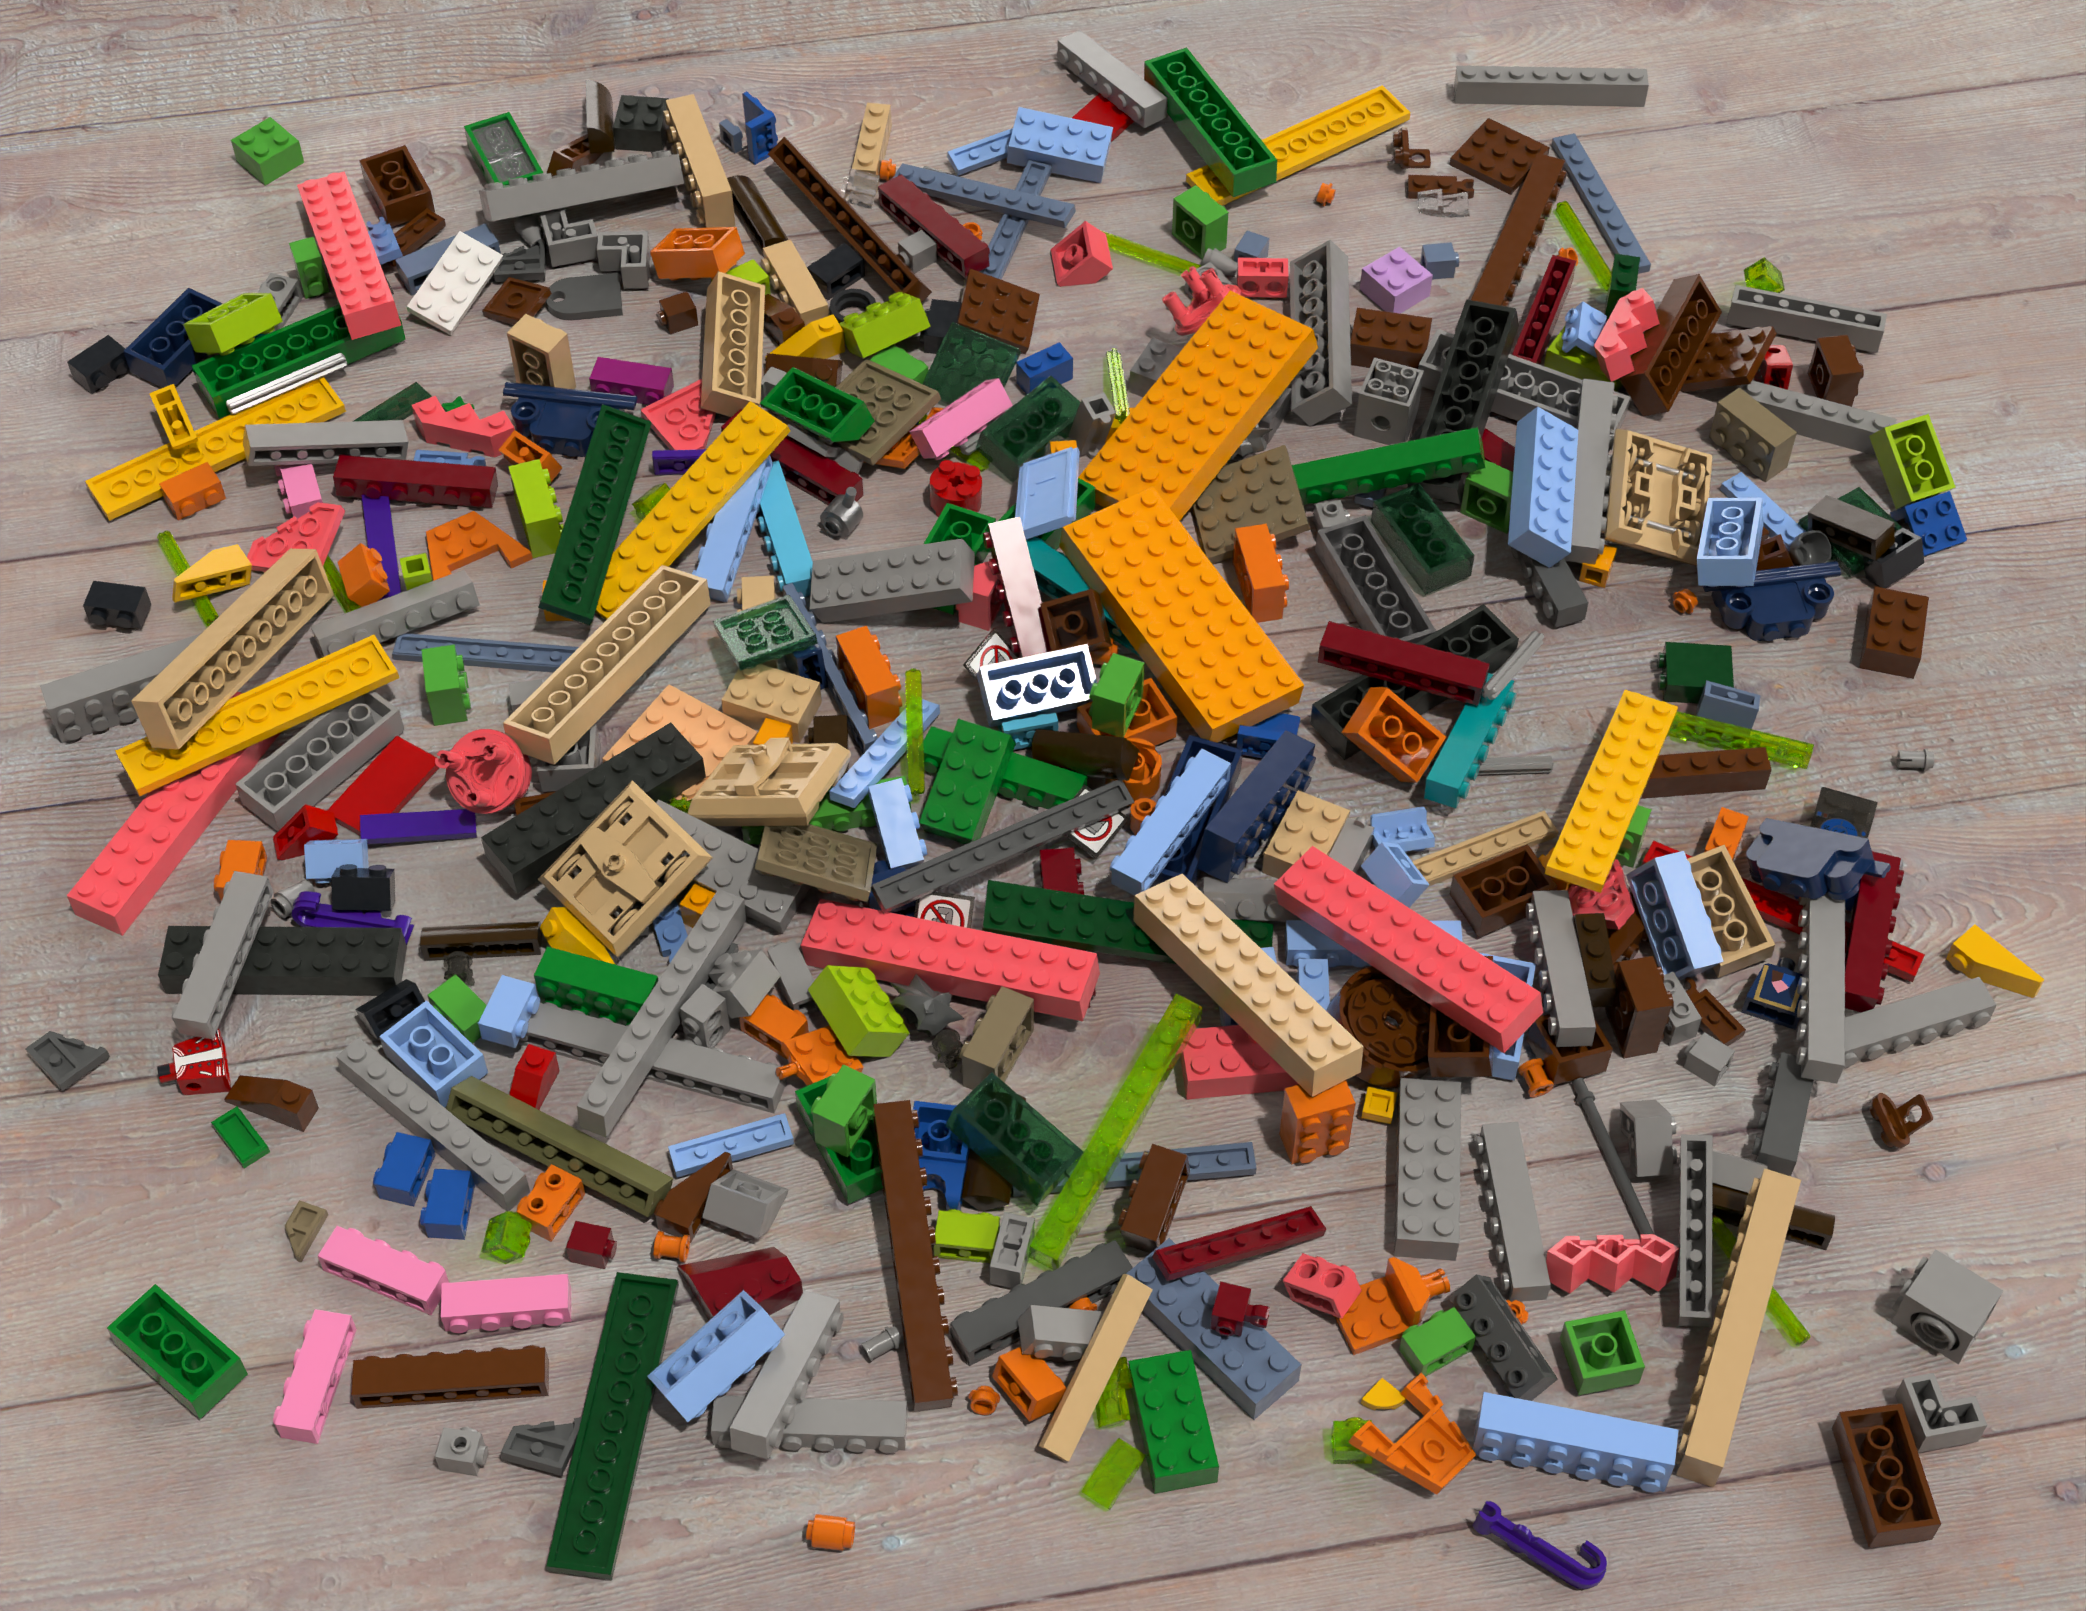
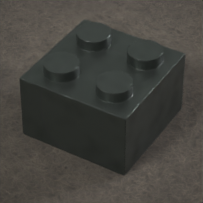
M621 95L613 125L616 149L644 152L664 150L667 140L665 129H669V125L665 123L663 111L667 110L666 100H669V98Z

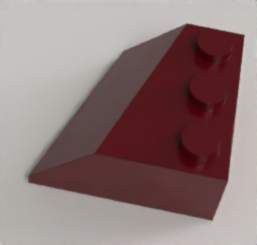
M775 1247L677 1266L708 1320H711L743 1290L769 1316L798 1301L803 1294L802 1280L787 1256Z

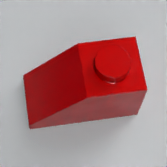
M305 804L273 836L277 859L286 860L305 855L304 845L311 840H334L338 835L334 812Z
M528 1044L515 1068L509 1095L540 1110L560 1072L556 1052Z

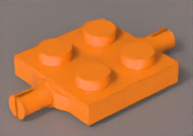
M829 1025L783 1041L781 1050L787 1057L789 1064L776 1068V1075L780 1080L797 1075L808 1086L831 1076L833 1073H838L842 1065H846L861 1073L864 1066L856 1056H849Z

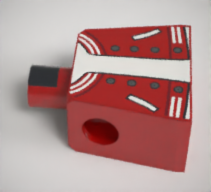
M217 1029L214 1039L196 1036L175 1044L172 1047L174 1062L157 1066L160 1082L165 1083L177 1080L184 1095L229 1092L232 1088L226 1046L219 1029Z

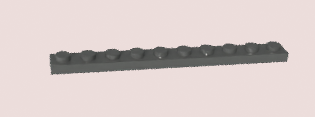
M1122 780L1113 781L877 882L871 886V891L883 914L1128 809L1134 804V800Z

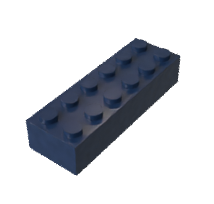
M1285 730L1205 828L1197 869L1226 883L1235 874L1239 875L1242 872L1247 858L1254 857L1259 843L1269 838L1272 827L1275 824L1279 825L1286 809L1290 806L1297 791L1305 792L1308 789L1312 779L1309 776V772L1316 761V757L1313 756L1314 743Z
M1189 735L1164 796L1170 791V786L1175 777H1180L1184 773L1188 760L1192 756L1196 757L1201 749L1231 763L1230 780L1150 888L1180 874H1183L1196 885L1201 870L1197 868L1205 828L1231 797L1241 772L1243 750Z

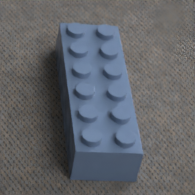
M1168 1238L1155 1250L1175 1245V1243ZM1154 1251L1151 1252L1126 1273L1153 1289L1142 1312L1182 1351L1191 1350L1194 1363L1255 1420L1299 1381L1302 1364L1264 1328L1254 1326L1250 1322L1245 1321L1241 1336H1224L1216 1330L1210 1329L1212 1311L1219 1285L1204 1271L1167 1281L1152 1258Z

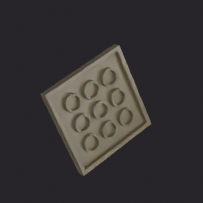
M865 359L836 388L864 401L875 422L859 440L833 443L873 466L941 400L940 394L932 388Z
M1286 445L1223 466L1193 504L1206 557L1212 564L1233 557L1235 528L1267 524L1269 533L1274 534L1276 542L1310 530Z
M811 824L803 826H764L754 869L759 870L766 876L783 877L797 885L807 884L825 893L835 892L844 895L852 901L862 900L867 902L871 891L877 844Z

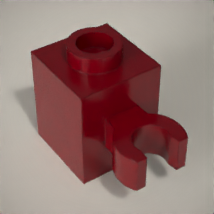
M1220 1281L1212 1311L1210 1329L1216 1330L1224 1336H1241L1245 1321L1250 1322L1254 1326L1266 1328L1270 1307L1250 1305L1251 1288Z

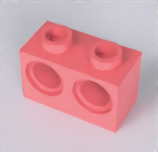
M1238 258L1237 286L1241 290V296L1287 298L1288 258Z
M1302 1253L1283 1279V1283L1292 1301L1341 1319L1362 1291L1356 1279V1274L1349 1267L1344 1265L1338 1266L1327 1262L1322 1257H1312Z

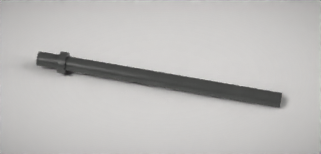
M1583 1078L1574 1080L1572 1084L1578 1095L1576 1100L1579 1106H1583L1640 1234H1654L1596 1108L1593 1092L1588 1090Z

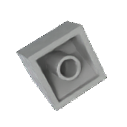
M733 1169L711 1183L702 1218L710 1220L711 1224L718 1228H731L739 1231V1234L745 1238L756 1239L764 1235L771 1228L789 1189Z

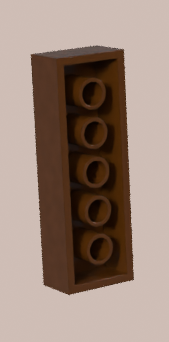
M1700 274L1673 280L1656 311L1660 324L1644 332L1647 348L1632 354L1631 360L1634 371L1619 378L1643 417L1669 412L1722 314L1721 309Z

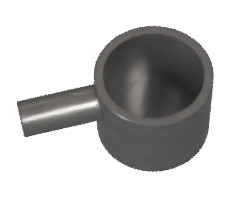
M848 487L845 495H837L820 515L825 530L833 536L847 537L863 518L862 508L855 501L857 491L853 487Z

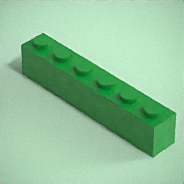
M931 726L918 750L919 768H923L930 773H938L952 732ZM1013 752L998 793L1007 798H1015L1027 802L1034 807L1050 809L1080 796L1085 789L1087 790V776Z

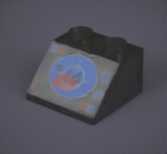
M1821 787L1809 827L1868 838L1878 802Z

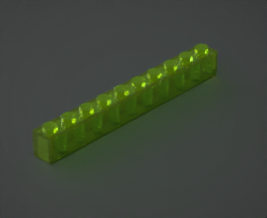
M1177 993L1175 994L1030 1244L1029 1258L1052 1270L1060 1267L1200 1023L1202 1006Z

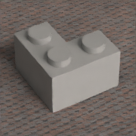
M564 207L539 212L552 267L598 258V236L593 219L568 224Z
M648 231L598 232L597 254L600 271H621L624 288H649L651 254Z
M762 949L744 950L731 954L725 953L717 958L714 968L708 974L716 984L713 991L726 998L727 1011L731 1018L751 1016L781 976Z
M1656 1099L1620 1102L1621 1132L1629 1139L1630 1170L1637 1177L1674 1174L1673 1164L1677 1163V1150L1675 1146H1672V1135L1676 1134L1674 1116H1671L1666 1108Z
M1934 1373L1903 1378L1895 1394L1898 1404L1902 1403L1918 1453L1978 1442L1987 1427L1976 1396L1945 1402Z

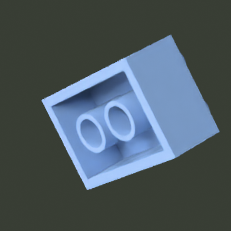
M427 1000L379 1036L385 1055L416 1085L443 1107L447 1106L453 1086L470 1076L480 1080L488 1074L483 1054Z

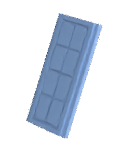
M1070 447L1023 463V466L1019 467L1015 518L1020 517L1026 539L1062 528L1076 520L1080 455L1078 447L1074 449Z

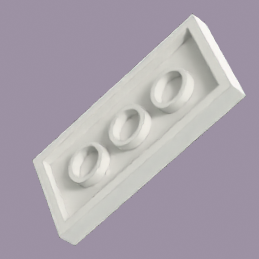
M459 231L408 304L407 311L443 332L452 335L503 261V255Z

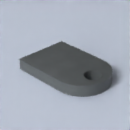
M619 273L569 277L558 280L549 287L552 294L546 300L547 309L556 318L562 320H581L623 315ZM557 298H562V299H564L563 301H560V302H554V301H553V300H555V299H557Z

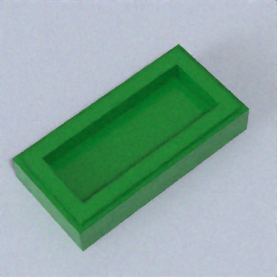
M238 1106L211 1122L215 1131L244 1169L270 1153L267 1144Z

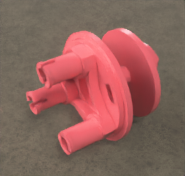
M1192 266L1189 268L1190 272L1185 270L1181 274L1193 292V299L1190 305L1185 307L1174 291L1165 295L1162 301L1173 315L1177 334L1182 336L1197 332L1230 290L1241 295L1239 287L1231 284L1223 285L1213 268L1206 270L1200 276L1196 268Z
M479 729L472 731L460 738L452 750H441L437 753L440 758H435V764L439 768H446L447 785L454 799L462 807L475 813H496L513 805L515 799L524 796L531 782L532 768L528 755L522 754L519 746L511 737L497 730Z

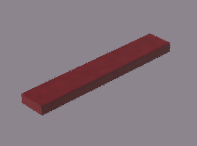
M1312 1206L1161 1248L1154 1251L1152 1258L1165 1279L1169 1281L1322 1237L1326 1232V1227Z

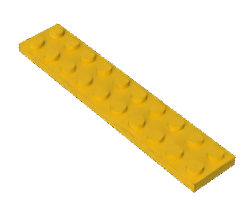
M1381 85L1262 139V141L1277 159L1276 181L1410 120L1411 112ZM1208 165L1186 174V182L1191 187L1198 186L1222 206L1256 191L1253 190L1232 197Z
M323 376L196 430L195 434L198 441L173 450L169 442L90 478L85 483L110 521L162 497L163 494L159 483L205 462H208L213 471L217 472L245 459L246 455L243 447L245 425L321 423L346 412L345 405Z
M750 401L613 552L595 612L607 620L661 565L669 567L789 434L790 429L788 425Z
M371 635L229 699L180 749L152 748L148 737H145L115 752L140 797L399 679L398 671L376 636Z
M1624 690L1545 870L1546 875L1599 893L1602 892L1672 726L1678 706Z

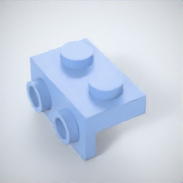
M1581 302L1576 308H1571L1565 316L1566 324L1565 332L1562 336V350L1567 353L1577 346L1596 358L1594 344L1606 324L1607 316L1585 302Z
M1425 807L1384 812L1370 816V826L1374 827L1372 842L1375 848L1381 842L1399 844L1404 852L1423 851L1425 848L1435 847V837L1427 825V811Z

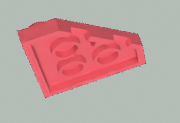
M702 379L640 409L641 417L652 422L651 428L670 450L706 448L716 412L701 408Z
M318 502L309 507L310 512L297 519L294 516L276 527L277 532L267 538L261 536L253 541L247 555L248 560L252 564L251 570L266 572L290 548L316 549L321 563L324 565L344 516V508L341 505Z
M1615 859L1601 893L1572 884L1568 889L1573 919L1575 914L1604 913L1606 927L1619 930L1635 912L1625 875L1618 859Z

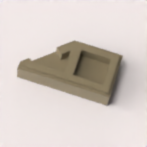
M300 1200L286 1222L285 1229L297 1261L302 1262L328 1217V1212L326 1209Z

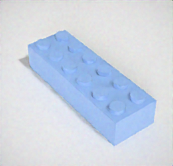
M1536 407L1517 422L1508 545L1550 568L1571 553L1578 429L1540 407Z
M1484 1392L1476 1419L1472 1449L1476 1455L1487 1461L1499 1459L1509 1461L1518 1467L1534 1466L1543 1468L1549 1473L1565 1472L1575 1474L1578 1478L1584 1480L1596 1478L1606 1480L1615 1486L1632 1485L1640 1487L1646 1492H1664L1675 1466L1679 1429Z

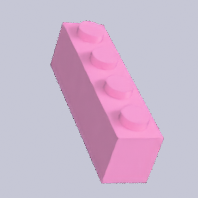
M999 378L985 380L911 430L910 434L924 459L935 458V460H939L949 454L948 449L951 447H958L967 442V436L970 434L979 433L986 429V423L989 421H996L1006 415L1005 410L1013 405Z
M312 464L274 465L277 477H283V479L278 480L282 496H288V498L283 499L287 514L292 513L293 517L295 516L298 519L310 512L309 507L318 502L323 503Z
M336 1226L318 1254L323 1271L428 1315H432L441 1300L442 1283H449L446 1271L440 1264L433 1261L426 1263L419 1260L409 1251L402 1250L400 1252L392 1249L383 1240L375 1239L373 1241L368 1239L354 1228H348L347 1230Z
M568 1274L442 1283L441 1320L445 1331L453 1333H464L472 1329L494 1331L500 1327L528 1328L531 1325L538 1324L558 1326L564 1322H571V1285Z
M315 1309L312 1319L307 1320L303 1332L304 1342L294 1355L292 1376L287 1377L284 1384L282 1405L277 1406L274 1412L273 1423L281 1438L318 1444L357 1330L351 1315Z

